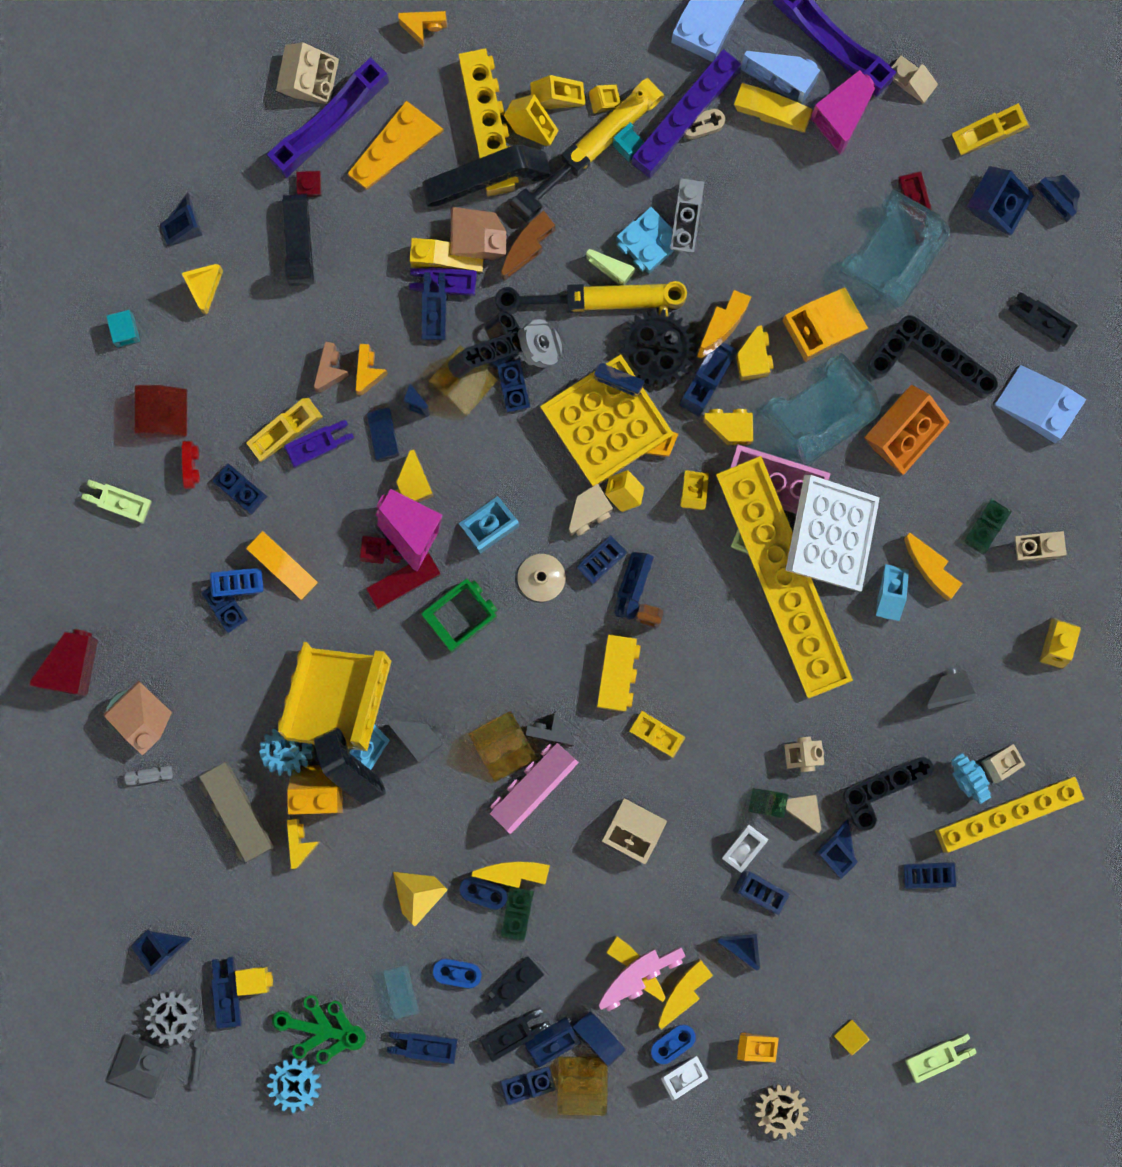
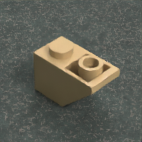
M598 484L577 496L569 527L571 536L574 534L580 536L590 530L589 525L597 521L600 524L611 517L609 513L613 511V508Z
M1064 531L1015 536L1017 561L1058 559L1067 555Z

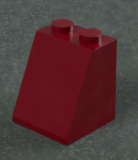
M73 629L72 633L64 632L30 680L29 686L87 697L98 640L92 638V633L84 630Z

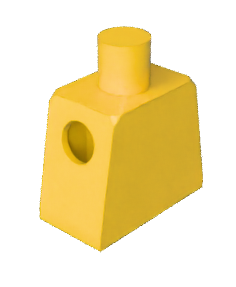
M1051 618L1039 662L1063 669L1072 661L1081 627Z

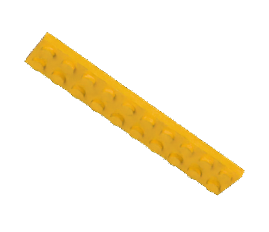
M762 456L717 473L716 476L808 699L853 681L812 578L786 571L793 532Z

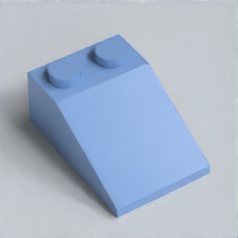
M690 0L672 34L671 43L713 62L744 0Z
M746 51L741 66L742 71L780 95L800 104H803L816 84L820 72L817 64L810 59L804 60L797 56Z
M1020 365L995 403V406L1053 443H1057L1067 431L1086 399L1068 387Z

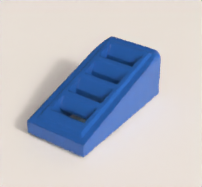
M261 568L209 573L212 597L252 595L263 592ZM239 576H243L244 589L240 587ZM250 576L252 579V588L250 585ZM223 577L224 591H220L219 578ZM229 577H233L234 590L230 589Z

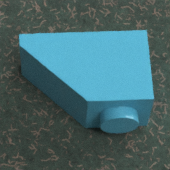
M885 564L877 599L876 616L900 621L907 599L909 569Z

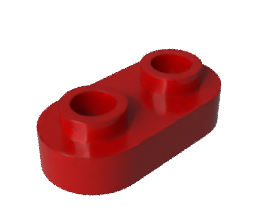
M193 441L182 442V475L185 489H194L196 484L200 483L199 469H195V460H199L198 445H194Z

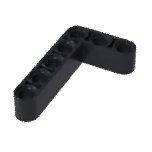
M514 145L424 180L422 187L427 206L435 207L512 177H519L529 181H540L549 178L551 173L544 151L525 145Z
M908 315L901 319L868 364L869 374L875 378H882L887 375L907 347L911 346L980 398L989 397L998 387V380L991 372L913 315ZM903 324H911L914 327V332H905ZM922 338H930L933 341V347H925L922 343ZM896 342L900 347V351H891L888 343ZM941 353H950L952 355V361H944L941 357ZM877 360L884 362L886 369L883 371L877 370L874 362ZM961 367H969L972 372L971 376H964L961 373ZM980 381H988L991 389L989 391L983 390L980 387Z

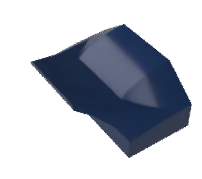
M1065 175L1044 177L1035 188L1062 218L1068 222L1077 213V204L1081 192Z

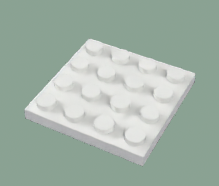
M804 475L786 571L862 592L880 498L813 475Z

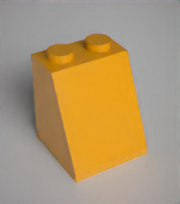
M320 765L300 766L301 772L299 773L295 769L292 770L287 789L288 814L343 813L342 789L325 776Z

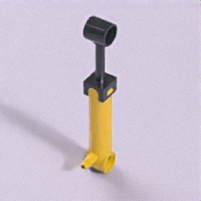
M649 78L644 79L635 87L630 96L577 144L573 143L562 153V161L565 164L533 193L527 188L519 192L510 202V206L525 222L530 221L543 208L539 200L570 171L579 177L590 167V163L613 143V138L630 122L634 124L643 114L656 107L664 98V94Z
M678 281L668 284L584 287V284L567 285V294L519 296L515 289L504 287L497 292L495 300L499 312L508 311L511 314L517 312L520 305L567 304L568 313H584V310L658 308L659 315L663 309H666V316H668V308L675 310L684 305L687 290L684 284ZM673 290L678 291L681 294V298L672 300L669 298L668 293ZM506 296H510L514 299V303L511 306H504L501 300Z

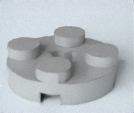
M533 320L525 324L518 331V338L520 339L525 362L528 365H535L540 368H546L555 364L558 361V355L562 352V344L555 329L551 330L546 326L548 322L545 320Z

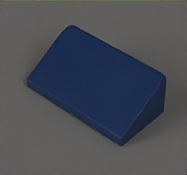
M603 363L598 366L594 373L596 381L634 397H639L644 385V380Z
M410 384L404 398L407 410L428 417L430 415L428 405Z
M390 407L367 413L376 460L400 456Z
M566 1017L525 1043L538 1068L581 1044Z

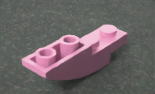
M678 947L658 957L655 949H652L634 960L619 973L604 992L598 1003L600 1009L606 1008L607 1011H610L621 1005L620 1000L626 997L632 1000L642 995V989L646 988L642 978L646 977L647 980H650L661 974L660 969L666 966L672 969L682 964V958L686 957L682 948Z

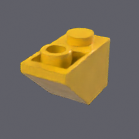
M762 325L756 327L737 354L736 360L740 381L768 377L770 369H773L772 356L767 355L766 346H769L768 333L763 332Z
M710 409L709 413H704L703 422L727 445H752L753 413H747V409H734L733 413H723L722 409Z

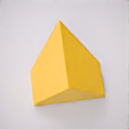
M218 264L182 273L199 309L206 315L223 273V269Z
M393 872L401 912L412 925L416 926L448 889L434 876Z

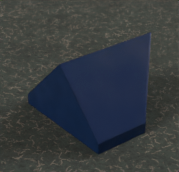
M189 192L186 193L170 216L160 223L167 246L202 236Z
M848 818L814 852L840 879L858 863L855 859Z
M148 929L131 948L151 975H155L192 938L152 932Z
M752 931L718 937L717 942L756 971L759 970L760 959L757 933Z

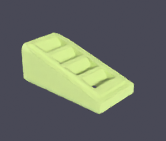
M591 249L586 252V260L618 285H625L635 272L633 266Z

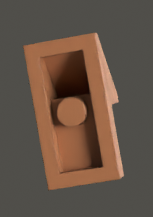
M325 341L314 384L316 392L321 393L349 377L348 371L332 368L333 365H337L339 359V351H336L337 347L334 343Z

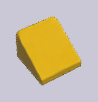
M597 85L589 91L593 113L614 110L621 104L617 85Z
M852 1019L834 1035L851 1056L870 1040Z

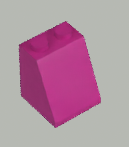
M860 70L818 102L810 118L839 154H842L846 149L875 90L871 77L867 74L864 75Z
M390 489L387 496L383 494L377 504V526L408 564L418 571L440 531L442 514Z

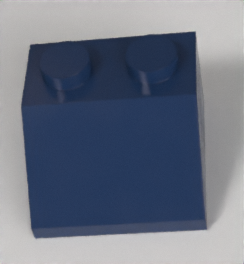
M989 166L967 207L978 219L1012 236L1034 195L1011 170Z

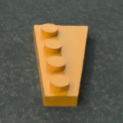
M406 101L351 168L348 176L368 190L388 175L393 168L409 159V156L418 149H422L430 140L442 134L444 129Z

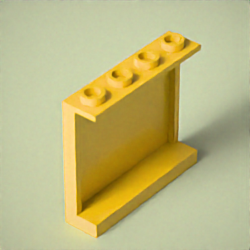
M303 642L302 649L297 655L298 663L296 670L291 676V688L289 694L285 697L284 712L278 721V732L286 741L314 744L315 737L338 727L345 737L348 749L367 751L392 661L384 651L375 650L373 656L315 649L307 642Z

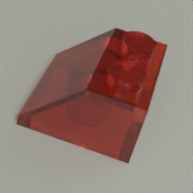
M135 385V434L139 437H187L188 390L163 385Z

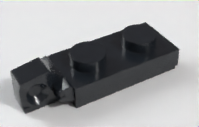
M529 956L526 957L492 988V991L488 994L492 999L483 1006V1009L489 1015L498 1007L503 1011L543 977L544 973Z

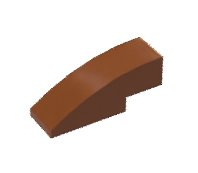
M544 210L526 226L512 245L501 271L504 281L542 253V246L539 243L555 232V224Z

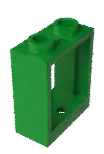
M468 578L421 613L451 653L497 619L495 612L498 609L490 599L485 601L480 595L483 592L481 587L475 580L470 582ZM468 589L488 616L457 641H454L434 614L464 590Z

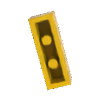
M608 635L597 708L626 712L627 707H632L634 693H629L630 683L635 684L637 669H633L634 659L639 660L641 645H636L637 639Z

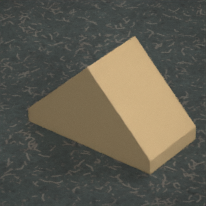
M816 795L784 799L777 803V805L815 833L821 831Z

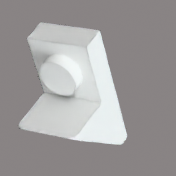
M747 825L722 859L742 873L769 839L750 825Z
M697 1056L690 1058L675 1069L664 1072L661 1076V1080L672 1101L708 1079Z

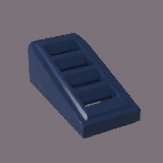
M610 536L587 556L576 569L593 586L627 554V551ZM609 544L619 553L616 557L606 548ZM603 550L612 561L608 563L599 553ZM595 557L605 566L603 569L593 561ZM588 564L598 572L595 576L586 567Z
M955 863L904 864L905 889L956 887ZM932 868H937L936 883H933ZM943 868H947V882H943ZM912 869H917V883H913ZM922 869L927 871V883H923Z
M747 870L741 873L733 889V892L776 915L780 914L790 895L788 892ZM752 879V881H751V883H750V885H749L747 891H745L746 888H747V886H748V884H749V882H750V880ZM758 883L761 884L756 896H753ZM767 888H769L770 891L768 895L766 896L765 900L762 901V897L764 896ZM775 893H778L779 895L774 905L771 906L770 903Z

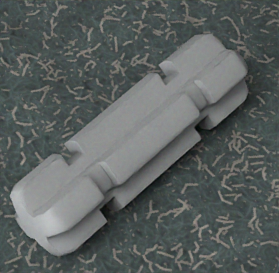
M165 766L160 769L139 770L138 773L135 771L126 772L124 778L126 785H136L137 782L142 784L160 781V779H172L173 771L171 766Z

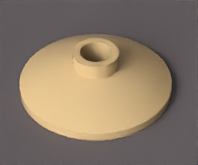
M536 554L530 556L521 564L518 571V584L523 594L529 599L538 602L549 601L557 597L564 588L566 580L565 571L562 564L555 557L547 554ZM539 573H544L546 575V579L544 581H539L537 579V575Z

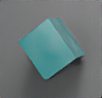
M631 122L613 138L614 148L628 162L632 160L633 155L644 144V141L633 131L634 125Z
M130 310L107 315L112 341L117 348L140 342L135 318Z

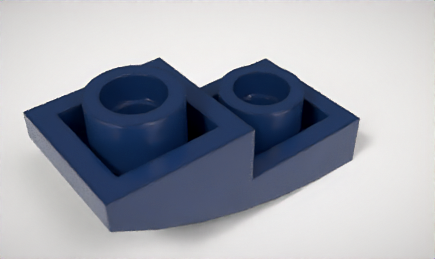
M520 359L498 365L497 369L507 412L530 408Z
M229 463L213 480L218 487L251 515L267 498L262 491Z
M220 578V591H224V583ZM211 585L201 591V594L227 633L248 620L233 596L212 597Z
M592 1011L573 1026L574 1031L590 1046L591 1050L607 1067L626 1051Z
M549 1066L499 1081L506 1105L535 1098L556 1090Z

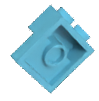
M652 207L644 212L636 221L631 222L616 239L618 242L616 245L619 250L625 255L629 253L634 259V265L641 272L645 270L648 274L675 251L670 250L673 229Z

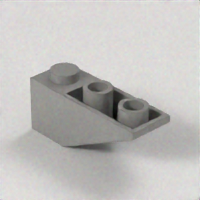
M680 179L670 250L694 253L704 188L703 181Z

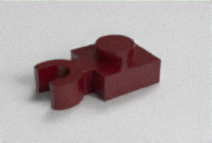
M362 536L359 561L383 564L384 558H387L392 563H400L402 556L393 554V551L398 550L393 544L390 546L386 545L385 538Z

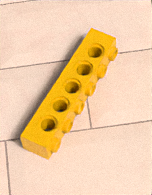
M486 48L458 54L479 159L508 148L505 138L509 137L507 123L502 124L500 115H504L502 100L497 101L496 93L500 92L497 78H492L491 70L495 69L493 56H488ZM477 73L486 75V78L482 81H477L473 77ZM483 95L489 96L491 98V100L485 104L480 103L478 101V99ZM487 118H492L496 122L492 126H485L483 121ZM495 140L500 143V146L497 149H491L487 146L488 143ZM512 177L487 187V197L515 191V183H519L518 177Z
M1068 777L935 829V833L943 853H949L1082 801L1084 797L1076 777Z

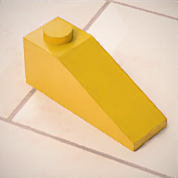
M412 238L411 268L429 269V267L473 270L477 271V273L483 272L484 259L450 255V242Z

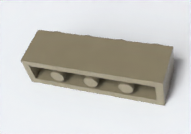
M224 762L199 776L202 780L199 783L200 788L205 796L210 795L213 801L211 808L217 817H222L225 823L222 828L229 839L232 837L237 846L234 847V850L240 860L244 859L245 862H250L274 848L228 762Z

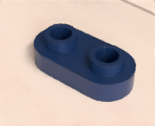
M468 877L460 885L461 896L475 904L497 910L502 908L507 902L506 890L494 883L477 877ZM470 884L476 885V893L471 894L468 892ZM494 892L500 895V899L497 902L491 900V894Z

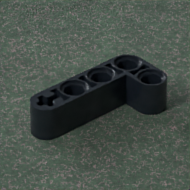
M307 193L283 195L287 260H285L286 279L289 286L313 285L314 272Z
M501 311L485 325V331L490 340L467 347L449 360L448 368L452 375L457 378H463L509 362L522 353L520 339L518 338L520 327L514 316L508 311Z
M338 727L314 738L321 769L332 782L362 805L386 794L381 779L349 753L345 737Z
M925 757L915 758L847 788L843 793L842 799L855 828L861 831L873 829L877 818L871 803L930 777L934 770L931 760ZM918 762L921 765H926V769L923 770L924 775L922 772L914 773L912 775L909 772V770H913L919 767ZM897 771L902 772L905 776V781L901 785H897L893 780V775ZM874 781H879L882 784L883 789L879 795L871 791V784ZM853 790L859 792L861 797L857 804H852L848 798ZM862 813L870 816V823L866 827L861 826L858 821Z

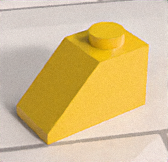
M548 75L530 83L531 95L535 94L545 109L585 105L583 82Z
M535 94L512 100L504 114V117L516 134L544 146H550L559 131Z
M413 449L408 453L397 480L399 489L395 491L419 503L434 497Z

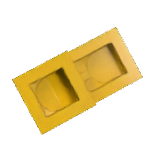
M641 711L629 731L674 758L686 738Z

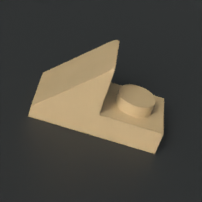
M900 56L891 67L897 72L893 82L923 104L938 86V83L923 64L918 68L903 56Z
M1014 744L981 762L990 780L995 784L1025 766Z

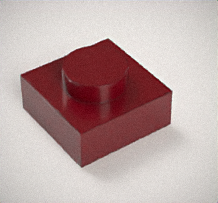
M320 171L296 172L297 194L307 193L308 197L322 196Z

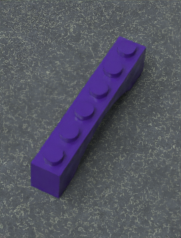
M773 0V4L852 76L859 70L864 75H869L874 82L875 90L873 95L878 97L893 81L897 72L879 56L863 48L840 30L814 0Z
M723 49L633 155L632 165L650 179L665 162L697 118L740 73L742 64Z
M370 57L352 74L338 94L316 116L301 128L282 139L267 153L269 161L285 178H288L389 83L387 73Z

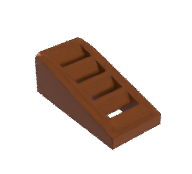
M641 604L636 621L658 628L661 624L663 610Z

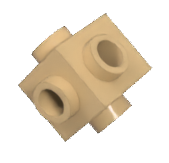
M811 737L797 738V743L784 744L787 769L800 768L801 772L815 771V766L824 765L822 740L812 741Z

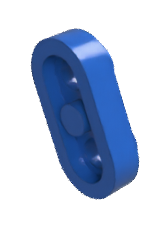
M441 959L433 967L434 978L442 984L473 988L480 983L482 978L480 968L473 963ZM444 966L450 969V974L447 976L441 973V968ZM467 971L474 973L472 980L466 979L465 973Z
M686 1024L674 1027L653 1043L651 1047L653 1059L659 1064H668L694 1045L696 1040L694 1030ZM681 1032H685L688 1035L685 1041H680L678 1038ZM664 1046L668 1049L666 1055L658 1053L660 1047Z

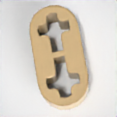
M718 109L704 111L692 124L693 126L701 124V126L696 127L694 133H691V130L688 129L684 137L691 140L721 131L725 123L723 112ZM711 116H714L715 119H720L717 126H714L713 123H705L710 121Z

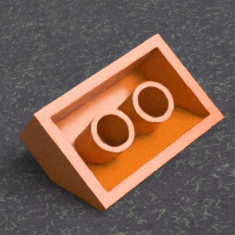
M910 385L864 438L879 456L900 474L904 475L947 427L950 421L930 394Z

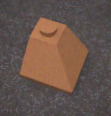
M452 207L450 255L495 260L506 255V230L497 214L494 212Z
M137 681L103 715L125 740L143 755L161 738L172 712L140 681Z

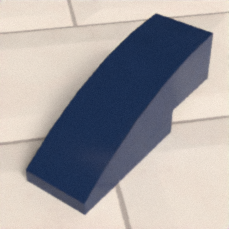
M723 342L714 351L709 353L684 394L679 406L700 417L738 350Z

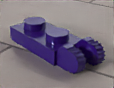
M429 267V269H410V275L414 277H424L425 272H430V291H439L438 276L439 273H445V292L447 294L475 296L477 271ZM409 283V290L422 292L424 291V283Z
M343 420L329 427L325 426L284 445L293 467L297 468L338 449V446L354 439L352 433L334 440L331 434L348 426L347 421Z

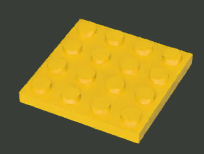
M621 354L606 363L608 366L635 376ZM595 371L540 406L592 487L600 484L674 435L644 388H642L639 397H634L594 379Z

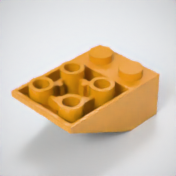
M845 287L786 314L782 320L805 362L868 329Z

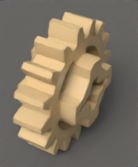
M777 1084L775 1091L767 1087L769 1094L760 1093L763 1101L755 1103L760 1108V1111L754 1112L755 1116L762 1118L757 1122L758 1125H766L764 1128V1133L766 1134L773 1131V1138H777L778 1134L781 1133L783 1139H786L789 1132L796 1136L794 1129L803 1130L804 1128L800 1122L808 1121L803 1112H807L809 1109L806 1106H802L806 1099L804 1097L797 1098L799 1095L797 1089L790 1092V1085H786L785 1089L782 1090L780 1084ZM778 1095L789 1096L792 1098V1100H780ZM771 1101V1109L765 1114L766 1105ZM779 1106L787 1108L784 1117H781L779 1114L775 1115L778 1113L777 1108ZM798 1109L797 1117L795 1121L792 1122V1114L794 1111ZM774 1122L783 1123L785 1127L778 1128L771 1125V1123L773 1124Z

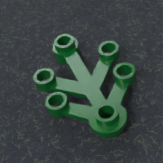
M315 995L307 996L304 999V1006L306 1009L311 1010L318 1024L294 1019L288 1011L284 1010L277 1012L272 1018L274 1028L279 1031L292 1028L317 1034L306 1042L298 1043L293 1047L292 1054L297 1059L304 1058L308 1051L329 1038L339 1039L340 1041L329 1049H321L316 1054L318 1063L327 1064L331 1057L344 1049L358 1050L366 1041L364 1030L357 1025H351L343 1011L342 1003L337 1000L330 1002L327 1009L330 1015L336 1016L343 1030L332 1027L319 1005L318 997ZM309 998L315 999L316 1005L314 1007L308 1006L307 1000ZM334 1003L340 1007L337 1013L331 1010V1005ZM281 1016L286 1019L284 1026L279 1025L277 1022ZM352 1033L358 1036L357 1042H351L349 1035ZM298 1046L303 1047V1055L296 1054L295 1050ZM320 1053H327L328 1060L322 1061L319 1058Z

